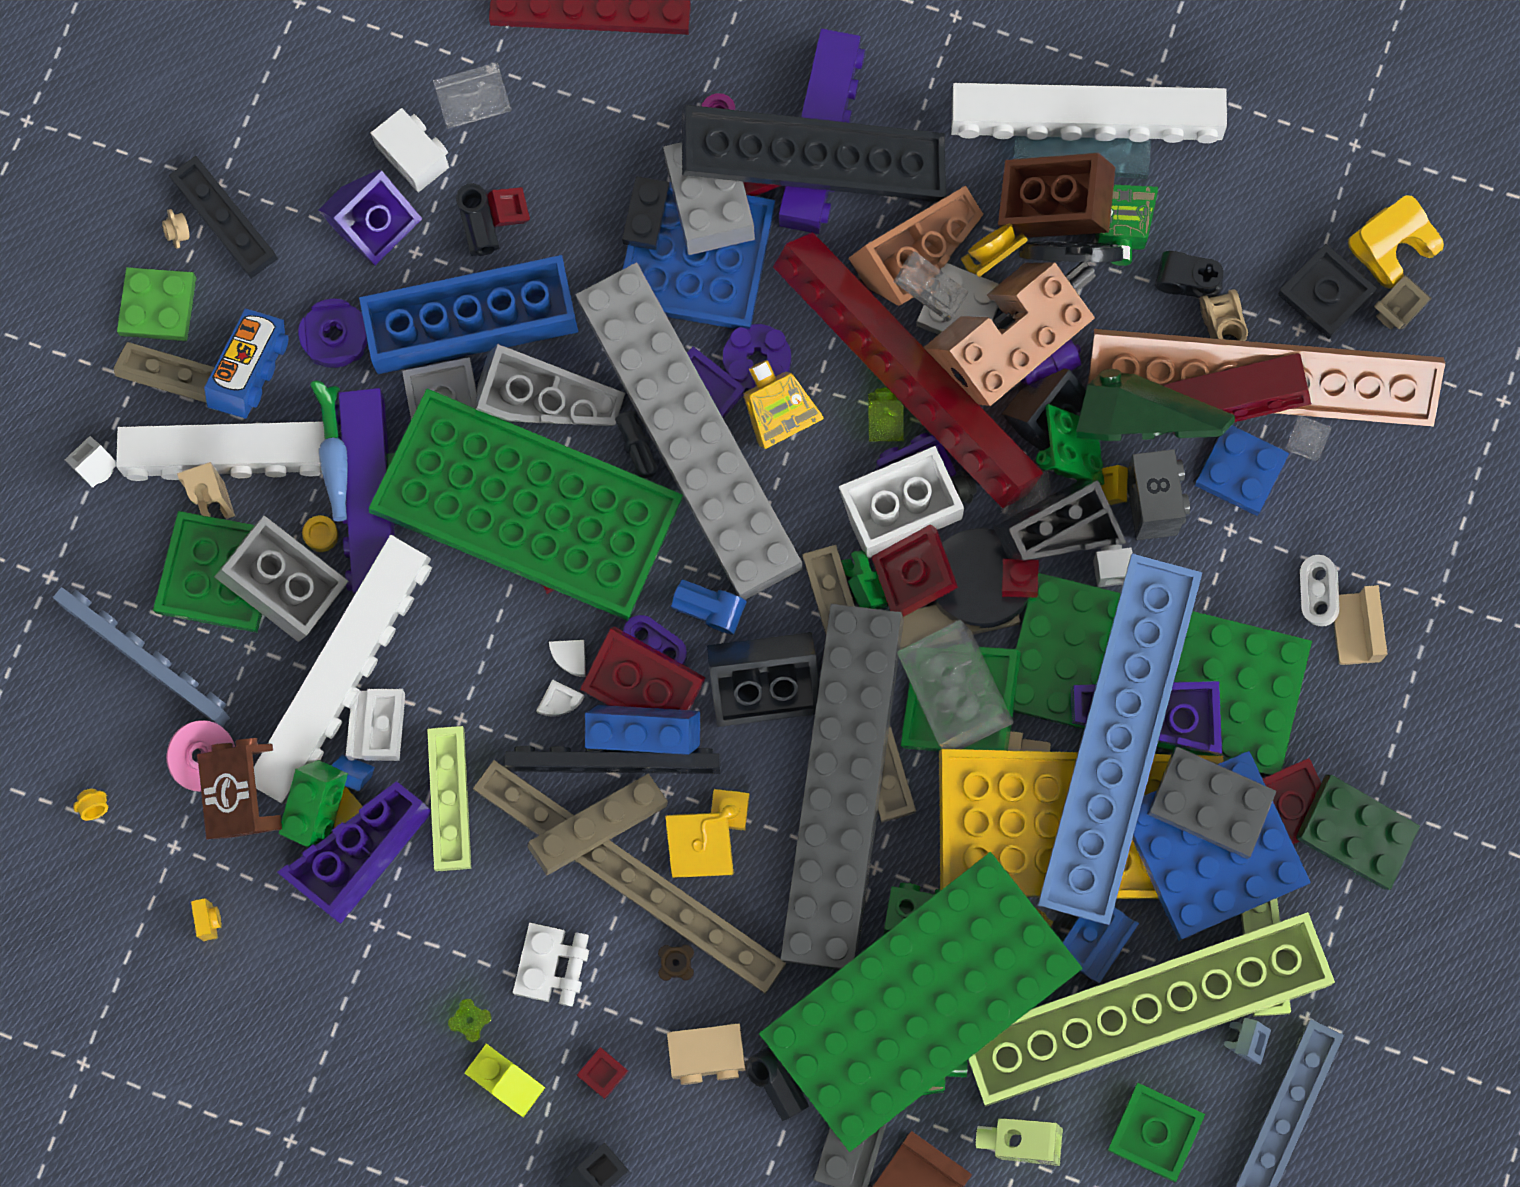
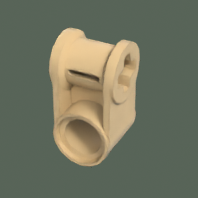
M1235 289L1229 290L1228 294L1208 298L1206 295L1200 297L1201 314L1208 328L1210 338L1223 339L1222 336L1230 334L1235 336L1238 341H1246L1248 329L1242 314L1240 298Z

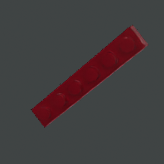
M491 0L489 22L490 26L689 35L691 0Z

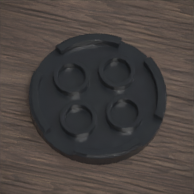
M1032 241L1020 246L1019 257L1062 262H1116L1123 260L1122 246H1117V244Z
M975 528L965 530L951 536L942 543L958 586L953 591L934 600L936 606L944 615L952 621L957 620L964 624L980 626V628H992L1011 621L1024 610L1030 597H1002L1003 559L1010 558H1007L994 529Z

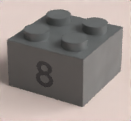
M1175 449L1133 454L1128 466L1127 487L1136 541L1177 536L1182 524L1186 523V515L1190 514L1189 497L1187 493L1182 494L1180 481H1184L1185 478L1182 460H1176Z

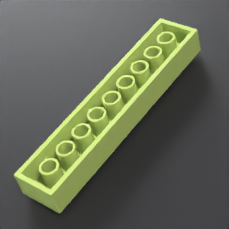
M1307 912L1033 1008L968 1060L986 1107L1326 988L1335 983Z

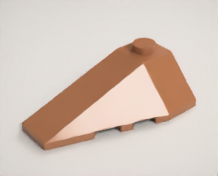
M964 186L868 243L848 259L867 288L900 306L930 286L934 277L950 259L949 257L968 236L983 216V213L968 188Z

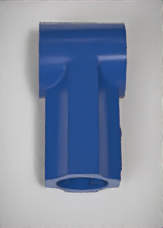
M681 580L675 591L671 608L703 620L706 625L713 629L734 635L747 601L726 591L718 590L715 592Z

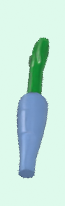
M315 380L310 385L321 405L324 441L320 444L318 450L320 466L332 506L333 520L337 522L347 519L348 457L347 448L344 442L338 438L335 402L340 388L338 386L326 387L323 382Z

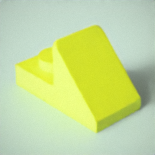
M488 1044L483 1047L465 1071L467 1076L523 1118L545 1089L544 1086Z

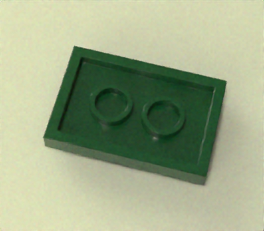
M1330 774L1324 776L1295 839L1382 889L1391 890L1420 825Z

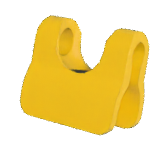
M1409 195L1402 197L1390 207H1385L1348 239V246L1353 254L1369 269L1375 279L1388 289L1393 288L1404 276L1403 269L1396 258L1398 244L1405 243L1411 245L1421 256L1426 258L1434 257L1444 247L1441 236L1428 220L1421 205L1414 197Z

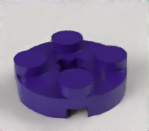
M335 298L325 299L311 307L312 310L307 313L305 318L303 316L299 324V340L303 350L314 364L338 368L362 358L368 343L363 316L349 302ZM331 326H337L338 331H343L342 335L334 341H331L329 337H325V333L330 332Z
M752 324L750 329L740 327L731 333V337L726 342L723 350L724 371L742 384L746 391L757 386L749 371V368L753 366V361L747 359L755 351H760L761 355L767 357L775 376L783 372H790L791 350L784 334L780 330L763 324Z

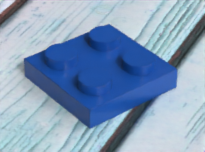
M1231 425L1222 436H1219L1195 486L1258 516L1289 453Z

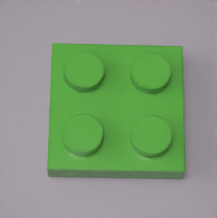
M126 267L117 327L118 334L126 337L187 341L196 283L195 274L193 272Z

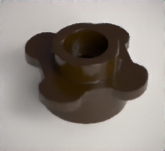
M664 945L659 949L658 955L661 958V968L658 974L662 980L669 981L671 978H682L684 981H688L693 977L694 970L691 968V958L694 955V951L691 946L683 945L680 948ZM676 959L680 962L678 966L673 965V961Z

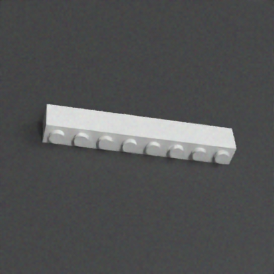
M953 83L951 135H959L962 138L968 139L976 138L979 135H990L997 139L1027 136L1032 140H1041L1046 137H1061L1064 140L1073 141L1086 137L1095 138L1099 141L1129 138L1134 142L1163 139L1169 143H1176L1182 140L1213 143L1223 139L1227 127L1225 88Z
M389 536L269 740L268 744H273V751L262 753L254 766L256 789L282 804L287 803L295 769L316 760H321L324 751L320 750L323 742L326 737L330 739L334 737L342 723L338 717L345 706L350 708L360 692L356 686L363 675L368 677L375 668L378 659L374 656L380 645L385 647L388 645L396 631V628L392 626L399 614L404 616L414 600L410 594L417 583L423 585L429 576L432 567L428 564L431 558L394 536Z

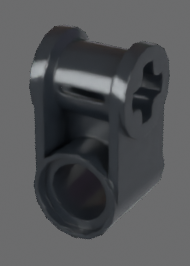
M1165 251L1161 256L1155 287L1159 291L1174 295L1181 294L1196 298L1205 295L1208 298L1216 297L1222 289L1224 270L1221 264L1213 259L1191 256L1178 251ZM1205 276L1212 277L1210 282L1203 281Z

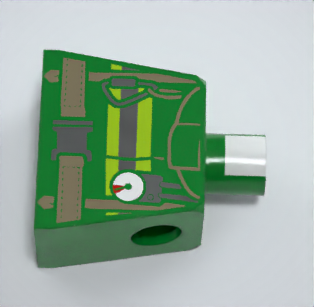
M1114 185L1109 232L1094 233L1096 243L1122 246L1123 260L1111 262L1112 264L1118 266L1130 265L1132 263V249H1145L1158 187Z

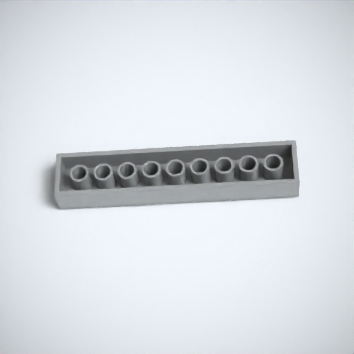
M636 262L575 294L582 312L737 596L746 600L802 570L800 557L638 263Z

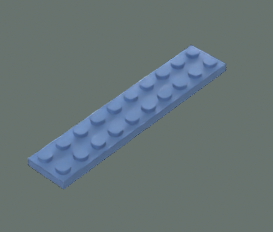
M1136 554L1130 555L1038 906L1110 925L1202 572Z

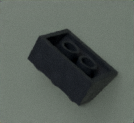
M812 632L707 645L717 727L815 715L819 680Z

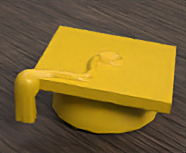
M1006 224L974 244L968 250L969 254L962 257L961 261L968 272L980 277L1026 243L1028 239L1023 233L1015 237L1012 224ZM970 255H971L973 258H975L977 261H979L980 264H979V265L974 264V262H973V260L971 259Z
M727 805L723 808L722 812L665 816L672 878L734 874L728 818L737 813L735 805Z

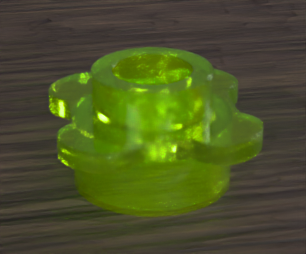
M464 999L460 1002V1008L456 1011L454 1017L449 1019L448 1026L452 1031H459L464 1034L469 1042H476L480 1039V1031L484 1025L491 1022V1013L486 1009L481 1010L474 1006V1002L471 999ZM468 1017L473 1018L471 1024H468L466 1021Z

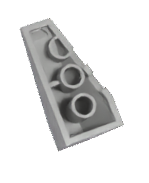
M497 344L487 354L477 386L475 409L508 422L614 426L616 424L615 418L619 415L625 393Z

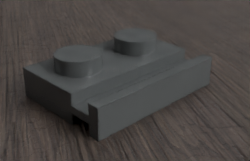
M886 1125L882 1126L851 1152L846 1149L830 1128L814 1181L832 1187H868Z

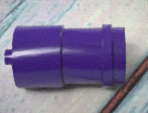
M1071 339L1068 340L1021 380L1024 387L1064 368L1072 371L1080 367V346L1078 344L1074 345Z

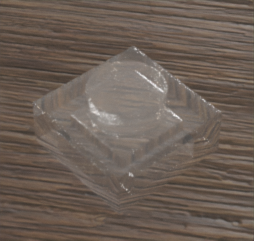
M1299 415L1285 450L1318 462L1332 427Z

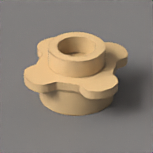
M172 209L167 210L168 218L162 221L163 231L167 241L173 240L175 248L178 249L180 248V241L189 240V229L183 213L174 215Z

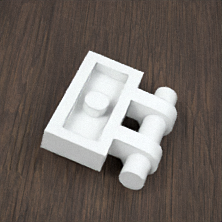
M529 923L513 994L549 1002L552 988L562 990L559 1004L573 1007L575 995L580 993L582 982L579 981L583 961L587 962L589 950L586 947L589 935L575 933L572 946L563 945L565 930ZM559 957L569 958L565 978L555 976Z

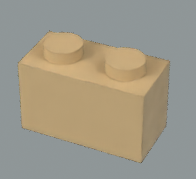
M740 1023L667 1032L672 1078L680 1079L681 1085L703 1082L702 1076L714 1074L717 1075V1080L739 1078L738 1071H745Z

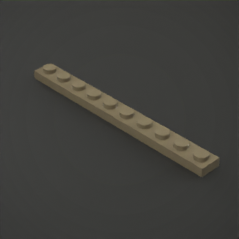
M493 760L473 788L479 795L538 836L574 816L495 760ZM610 840L574 860L765 995L786 966L784 961H781L774 954Z

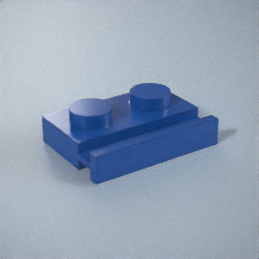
M1114 907L1110 925L1079 917L1064 939L1063 944L1083 968L1079 972L1092 979L1098 985L1139 923L1135 920L1133 921Z

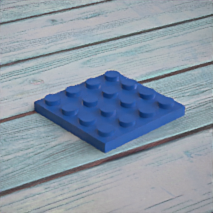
M669 182L670 190L657 249L653 250L628 245L623 269L636 262L638 263L667 317L734 329L740 327L750 329L775 210V200L746 195L754 223L755 240L688 255L671 183Z
M1250 751L1217 764L1266 786ZM1156 791L1143 796L1132 840L1178 941L1311 883L1273 801L1252 855L1246 859L1147 815Z

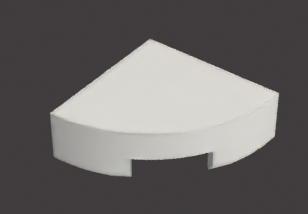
M584 640L549 642L551 654L562 669L572 675L586 677Z
M552 680L536 711L538 714L550 717L565 715L576 709L585 697L583 694Z

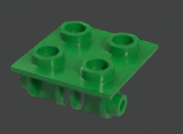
M1047 404L1046 413L1050 447L1040 451L1036 456V462L1040 468L1054 470L1057 475L1065 478H1074L1077 481L1081 479L1098 480L1100 485H1104L1103 462L1099 440L1077 438L1076 430L1080 416Z

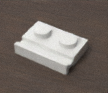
M368 689V691L359 692L355 702L350 707L346 757L348 760L399 761L405 692L403 689Z

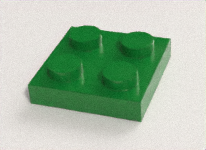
M1136 1083L1107 1151L1175 1183L1205 1114L1140 1083Z

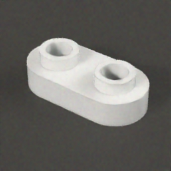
M1313 555L1303 562L1300 569L1301 608L1303 615L1310 623L1316 626H1327L1334 622L1339 614L1338 571L1335 564L1328 557ZM1319 570L1326 571V576L1322 580H1315V574ZM1321 604H1327V611L1321 615L1317 614V607Z

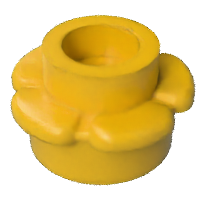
M93 788L84 790L77 796V802L74 803L73 809L75 812H79L83 820L97 819L108 810L106 803L107 795L104 791H97Z

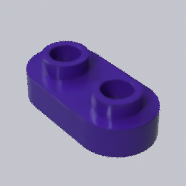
M645 615L634 616L626 622L623 629L624 632L635 637L638 631H646L648 637L642 641L643 643L663 654L669 650L676 653L674 660L685 665L687 660L686 646L677 636Z

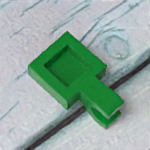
M861 550L851 553L855 565L851 559L841 560L845 575L852 577L848 583L859 606L870 609L886 608L888 603L877 571L872 572L865 552Z

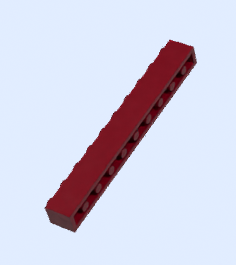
M813 232L787 243L773 266L785 281L1002 509L1027 496L1044 472Z

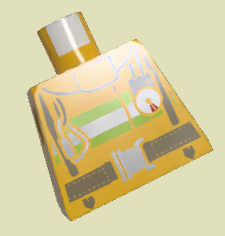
M764 360L749 368L757 386L743 394L760 447L767 449L824 419L792 373L783 372L775 376L768 360Z

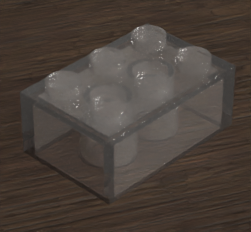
M961 620L897 652L941 748L962 750L1014 723L971 630Z

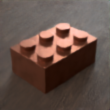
M1100 153L1005 160L998 226L1002 227L1006 224H1012L1015 237L1023 233L1026 238L1108 233L1116 167Z

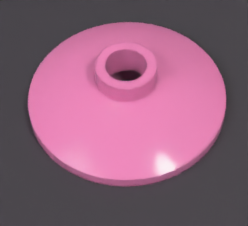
M204 720L187 723L178 729L168 744L166 754L167 766L174 780L186 789L201 792L198 761L195 762L193 760L192 753L195 749H199L201 753L212 752L211 745L221 743H233V747H235L229 733L222 726Z

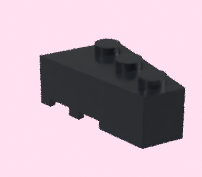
M1081 479L994 526L1007 558L1017 560H1029L1126 543L1098 480Z

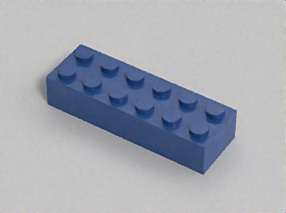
M562 255L359 297L371 362L377 375L491 351L497 344L511 347L579 332Z

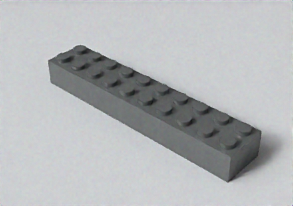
M831 604L781 953V961L785 963L840 970L859 954L904 624L902 612Z

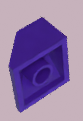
M380 169L342 186L318 210L342 238L375 266L422 220L421 216Z

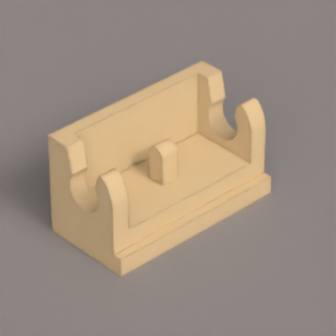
M211 462L177 473L178 479L185 487L189 499L194 504H198L201 515L211 517L208 507L211 503L216 502L220 504V510L226 519L235 516L225 482Z

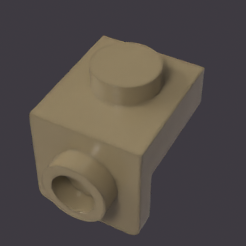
M1404 275L1391 291L1374 305L1379 311L1376 317L1389 329H1392L1394 326L1398 329H1404L1432 298L1407 275Z

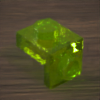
M877 388L875 393H868L869 442L904 441L903 404L888 388Z

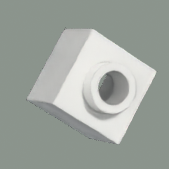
M91 436L65 459L91 487L106 481L111 476L113 468L116 467L117 463Z
M1108 545L1102 547L1101 551L1096 552L1093 562L1097 587L1123 584L1132 548L1122 549V545Z

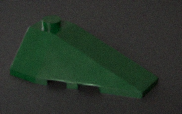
M1106 369L1101 371L1087 385L1076 434L1077 438L1103 441H1121V434L1142 433L1143 440L1154 439L1155 436L1167 432H1174L1177 438L1219 437L1235 422V416L1138 375L1121 373L1118 369Z

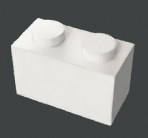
M401 108L373 130L371 135L375 146L419 193L449 168L445 156L448 154V151L436 137L431 140L425 134L426 127L415 114L409 116Z

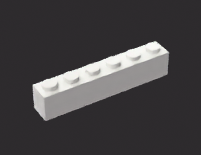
M323 422L118 427L116 467L124 477L133 481H144L148 479V476H161L167 480H179L177 473L209 462L212 463L219 474H231L235 478H249L252 476V473H265L269 477H284L286 472H300V475L319 476L322 470L318 450L320 444L324 441Z

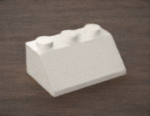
M936 446L839 486L852 529L868 559L930 524L938 530L962 520L964 506Z

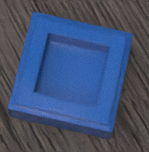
M344 754L331 765L348 773L345 786L356 791H360L372 778L375 768L356 759L348 760Z

